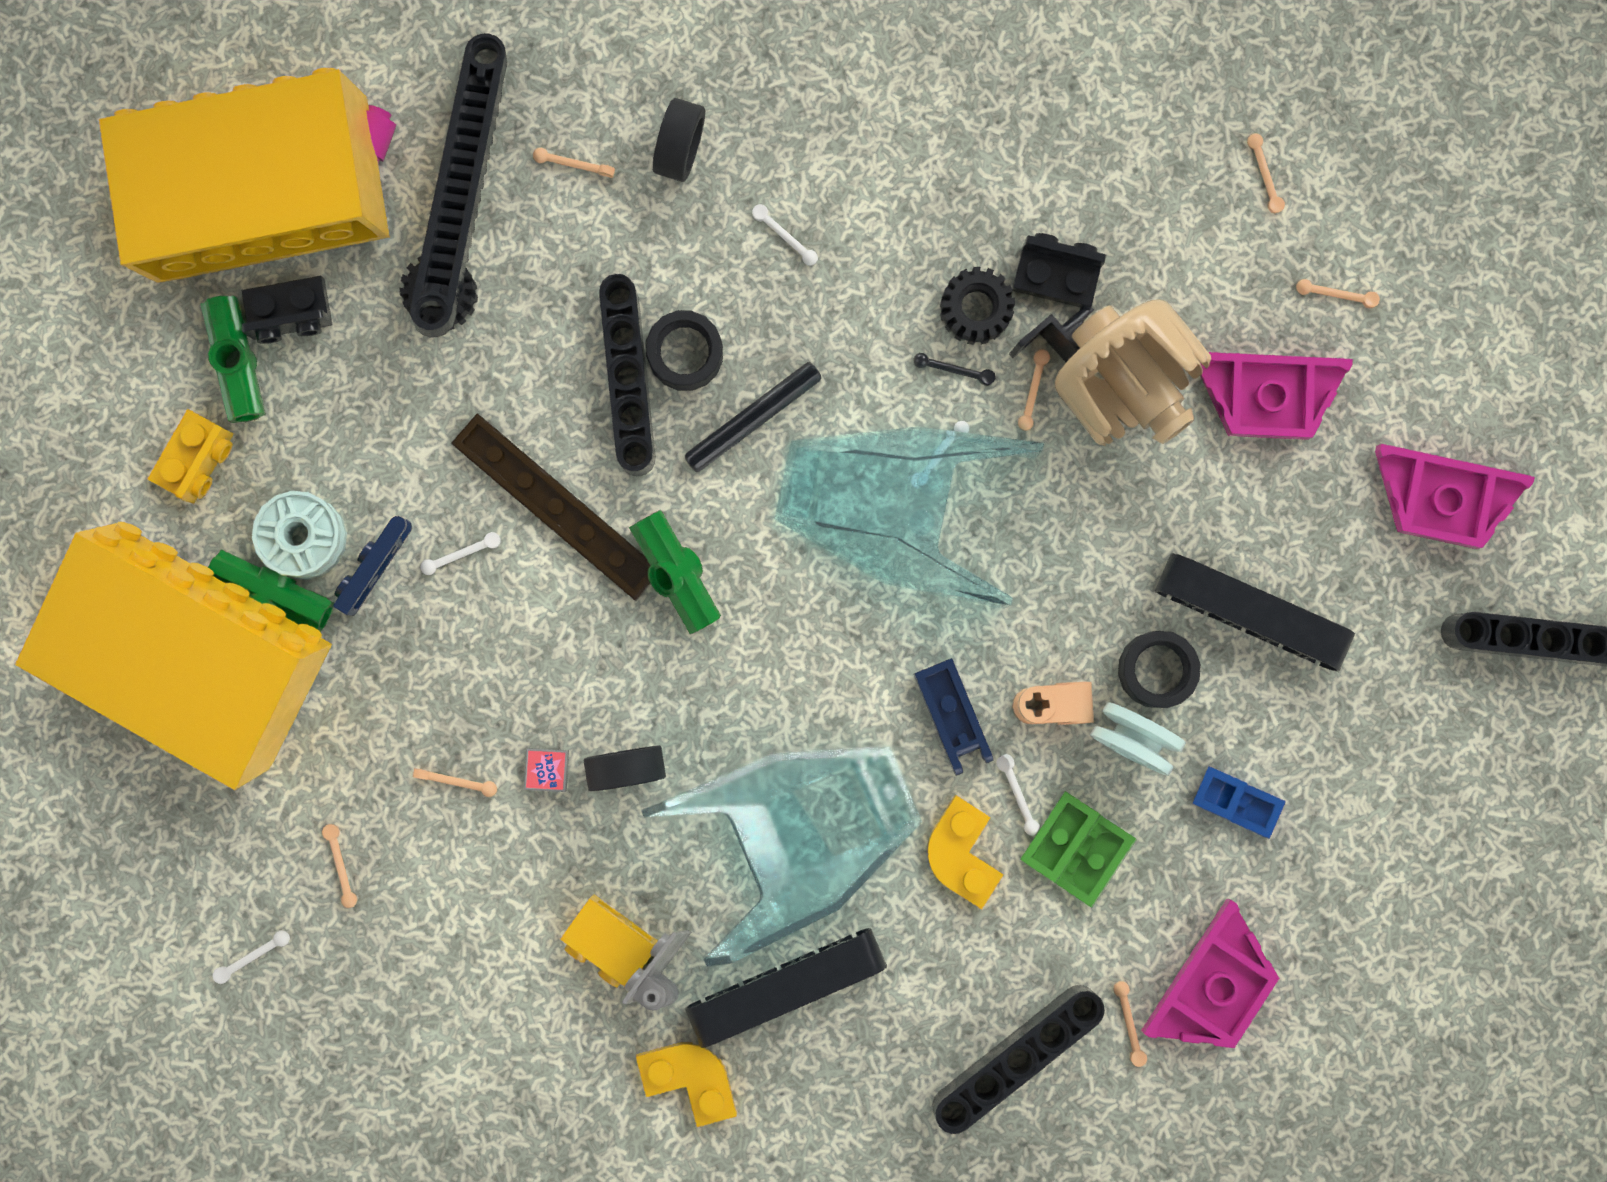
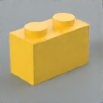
M595 894L588 899L560 938L561 941L567 944L564 950L570 956L581 963L589 960L600 968L598 975L616 988L620 984L625 987L631 976L639 968L642 969L651 957L650 952L658 941Z

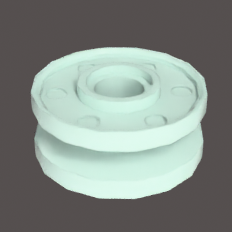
M289 491L274 496L261 507L253 523L252 541L258 557L268 568L292 579L310 580L325 575L338 564L346 547L347 532L343 518L331 504L309 492ZM306 526L308 530L306 541L301 545L295 546L292 540L294 531L298 527Z
M1107 702L1102 712L1117 725L1114 731L1094 726L1090 736L1127 759L1155 772L1169 776L1173 766L1159 753L1162 748L1182 752L1186 742L1155 722L1124 707Z

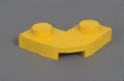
M954 795L930 834L928 840V861L934 875L943 885L978 908L983 909L1004 874L971 854L970 850L991 817L957 795Z
M680 1042L636 1055L646 1097L687 1087L697 1127L737 1117V1110L726 1068L721 1059L707 1048H701L700 1045L693 1044V1042Z

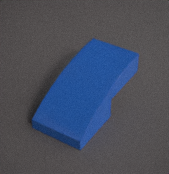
M1209 766L1192 804L1270 839L1286 801Z

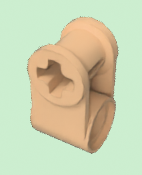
M1056 683L1055 685L1034 686L1022 689L1013 699V712L1018 720L1026 724L1057 723V725L1094 723L1092 683ZM1033 694L1035 701H1042L1043 705L1042 709L1035 712V716L1033 710L1026 709L1025 706L1026 701L1033 699Z

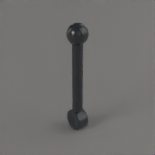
M918 353L913 358L914 365L918 368L928 366L978 379L984 386L993 384L996 379L995 373L990 369L979 372L929 359L925 353Z

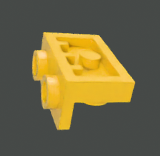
M187 409L147 480L175 494L177 498L194 504L197 498L201 499L208 493L213 481L210 475L217 463H223L229 456L233 447V443L230 440L234 433Z

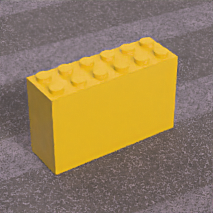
M319 68L314 70L312 75L299 78L280 76L273 79L272 83L260 86L242 84L235 86L231 92L221 94L211 92L199 93L194 95L192 100L183 102L160 101L155 103L153 108L139 111L135 109H121L115 111L114 116L99 119L120 264L152 281L160 283L390 238L378 161L367 119L366 110L369 111L368 99L339 69Z
M118 522L76 532L15 665L233 790H237L268 771L332 643L321 638V632L314 627L306 624L298 625L286 618V613L282 609L267 603L261 604L249 597V591L233 583H224L213 576L214 572L210 568L199 563H189L178 557V552L173 547L160 542H152L141 535L142 531L132 524Z

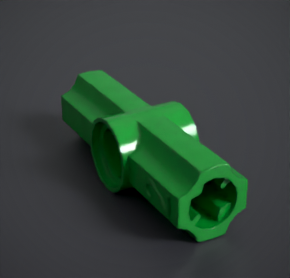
M220 295L208 298L200 304L210 344L208 360L217 373L228 422L237 423L257 420L266 415L255 371L257 358L250 349L247 335L242 331L241 324L244 321L239 300L234 295ZM234 351H239V362L234 367L227 368L226 360L228 356Z
M661 509L630 526V531L650 564L648 578L652 587L661 596L669 597L689 634L698 632L718 620L721 614L700 579L703 568L699 557L690 548L681 546Z
M220 550L208 566L214 572L213 576L224 583H233L245 588L250 593L249 597L261 604L267 603L282 609L286 613L285 617L298 625L306 624L321 632L333 612L334 602L328 598L296 585L297 581L265 566L260 568L224 550Z

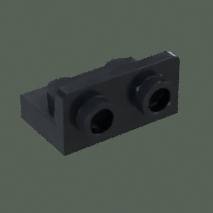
M1036 233L1035 236L1028 235L1022 246L1012 289L1015 292L1080 308L1084 305L1092 307L1100 270L1105 263L1106 254L1097 252L1098 249L1095 246L1086 243H1075L1074 246L1059 243L1058 238L1050 234Z
M322 276L241 290L247 323L241 324L242 331L251 339L257 340V343L270 344L282 340L281 335L297 332L298 336H314L322 333L321 327L333 325L325 279Z

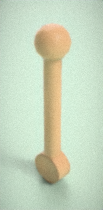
M1254 133L1248 137L1247 144L1254 150L1270 199L1268 209L1271 213L1276 214L1284 209L1285 202L1281 197H1277L1261 147L1263 137L1258 133Z
M542 147L535 149L533 152V159L537 163L548 161L598 173L601 176L610 178L614 176L615 168L609 165H596L550 154Z
M1302 279L1296 285V290L1302 295L1309 294L1310 292L1361 302L1366 308H1374L1380 301L1379 295L1376 292H1368L1363 295L1313 285L1308 279Z
M1044 349L1038 350L1033 358L1036 366L1024 415L1018 420V426L1023 431L1030 430L1034 425L1031 416L1043 367L1050 360L1049 352Z
M414 768L412 776L481 791L486 797H492L497 792V786L492 781L479 783Z
M328 824L323 828L322 835L330 842L343 892L341 903L346 908H352L357 903V896L351 892L337 840L340 830L336 825Z
M1119 981L1114 985L1113 989L1115 995L1120 998L1132 1047L1130 1060L1133 1065L1142 1067L1147 1062V1055L1140 1049L1127 996L1130 987L1126 982Z

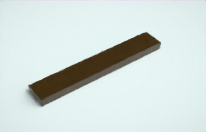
M478 413L451 442L455 448L633 600L637 601L651 585L648 578L650 564L645 555Z

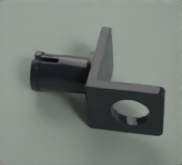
M1088 305L1082 306L1063 325L1052 314L1049 315L1021 339L1009 355L1014 358L1041 335L1057 354L1067 362L1080 349L1073 340L1072 334L1084 323L1083 321L1094 309Z

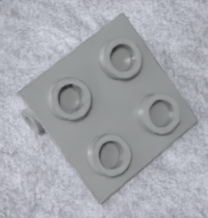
M691 931L673 932L670 936L665 933L657 941L650 952L655 958L644 970L639 968L626 983L624 988L629 993L623 999V1004L626 1005L637 1001L646 1009L654 1011L669 1006L677 1000L679 991L676 984L663 975L662 972L692 933Z

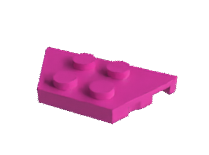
M1209 352L1211 355L1209 367L1205 368L1201 364L1203 373L1200 377L1228 436L1309 440L1314 437L1322 422V416L1326 409L1331 406L1337 395L1336 391L1345 374L1350 371L1353 359Z
M1379 444L1375 449L1397 532L1472 549H1480L1485 546L1495 533V527L1499 522L1507 518L1514 509L1512 507L1524 490L1532 486L1535 479L1534 476L1386 444Z
M1227 898L1141 1029L1146 1036L1151 1038L1179 1039L1182 1042L1197 1044L1201 1042L1210 1043L1214 1046L1235 1048L1280 979L1270 961L1264 956L1261 945L1254 933L1250 931L1241 916L1238 905L1231 899Z

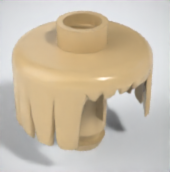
M1160 299L1150 300L1136 306L1122 316H1119L1114 308L1109 305L1088 318L1072 334L1073 340L1080 349L1058 372L1055 380V389L1096 443L1106 446L1105 443L1110 444L1113 442L1111 436L1117 439L1122 438L1125 435V429L1120 421L1130 428H1134L1138 424L1143 429L1151 427L1155 432L1152 439L1162 444L1177 436L1194 421L1192 408L1185 410L1181 405L1185 398L1176 387L1184 390L1189 385V380L1184 370L1194 379L1202 375L1203 369L1201 364L1208 368L1211 355L1168 302ZM1099 371L1104 379L1096 377L1095 374Z

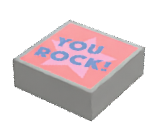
M527 748L524 790L566 792L569 750Z

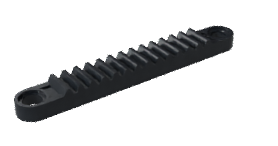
M489 33L474 36L465 47L410 305V316L416 330L429 338L445 335L452 328L455 321L459 296L463 290L462 282L466 275V263L469 261V248L472 246V233L475 232V219L478 217V204L481 202V189L484 188V175L487 173V160L490 159L493 131L496 130V117L499 115V102L501 103L507 55L503 42L497 36ZM484 49L493 50L498 55L496 60L489 64L479 63L475 57L479 51ZM436 305L444 310L442 319L437 323L429 324L421 319L422 311L428 306Z

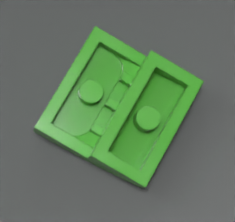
M1065 791L1020 860L1093 908L1137 839Z

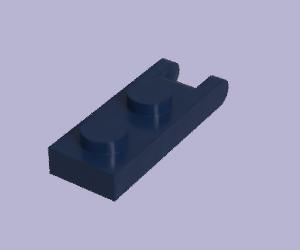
M400 516L391 518L376 542L369 541L358 556L357 561L361 564L352 577L347 575L338 585L334 593L338 597L333 605L334 608L345 615H356L412 531V523L409 520Z
M950 658L914 673L913 675L955 776L964 773L958 757L980 749L981 757L986 764L994 761L953 659Z

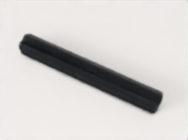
M811 362L805 363L685 454L687 463L695 472L703 470L820 382L821 374Z

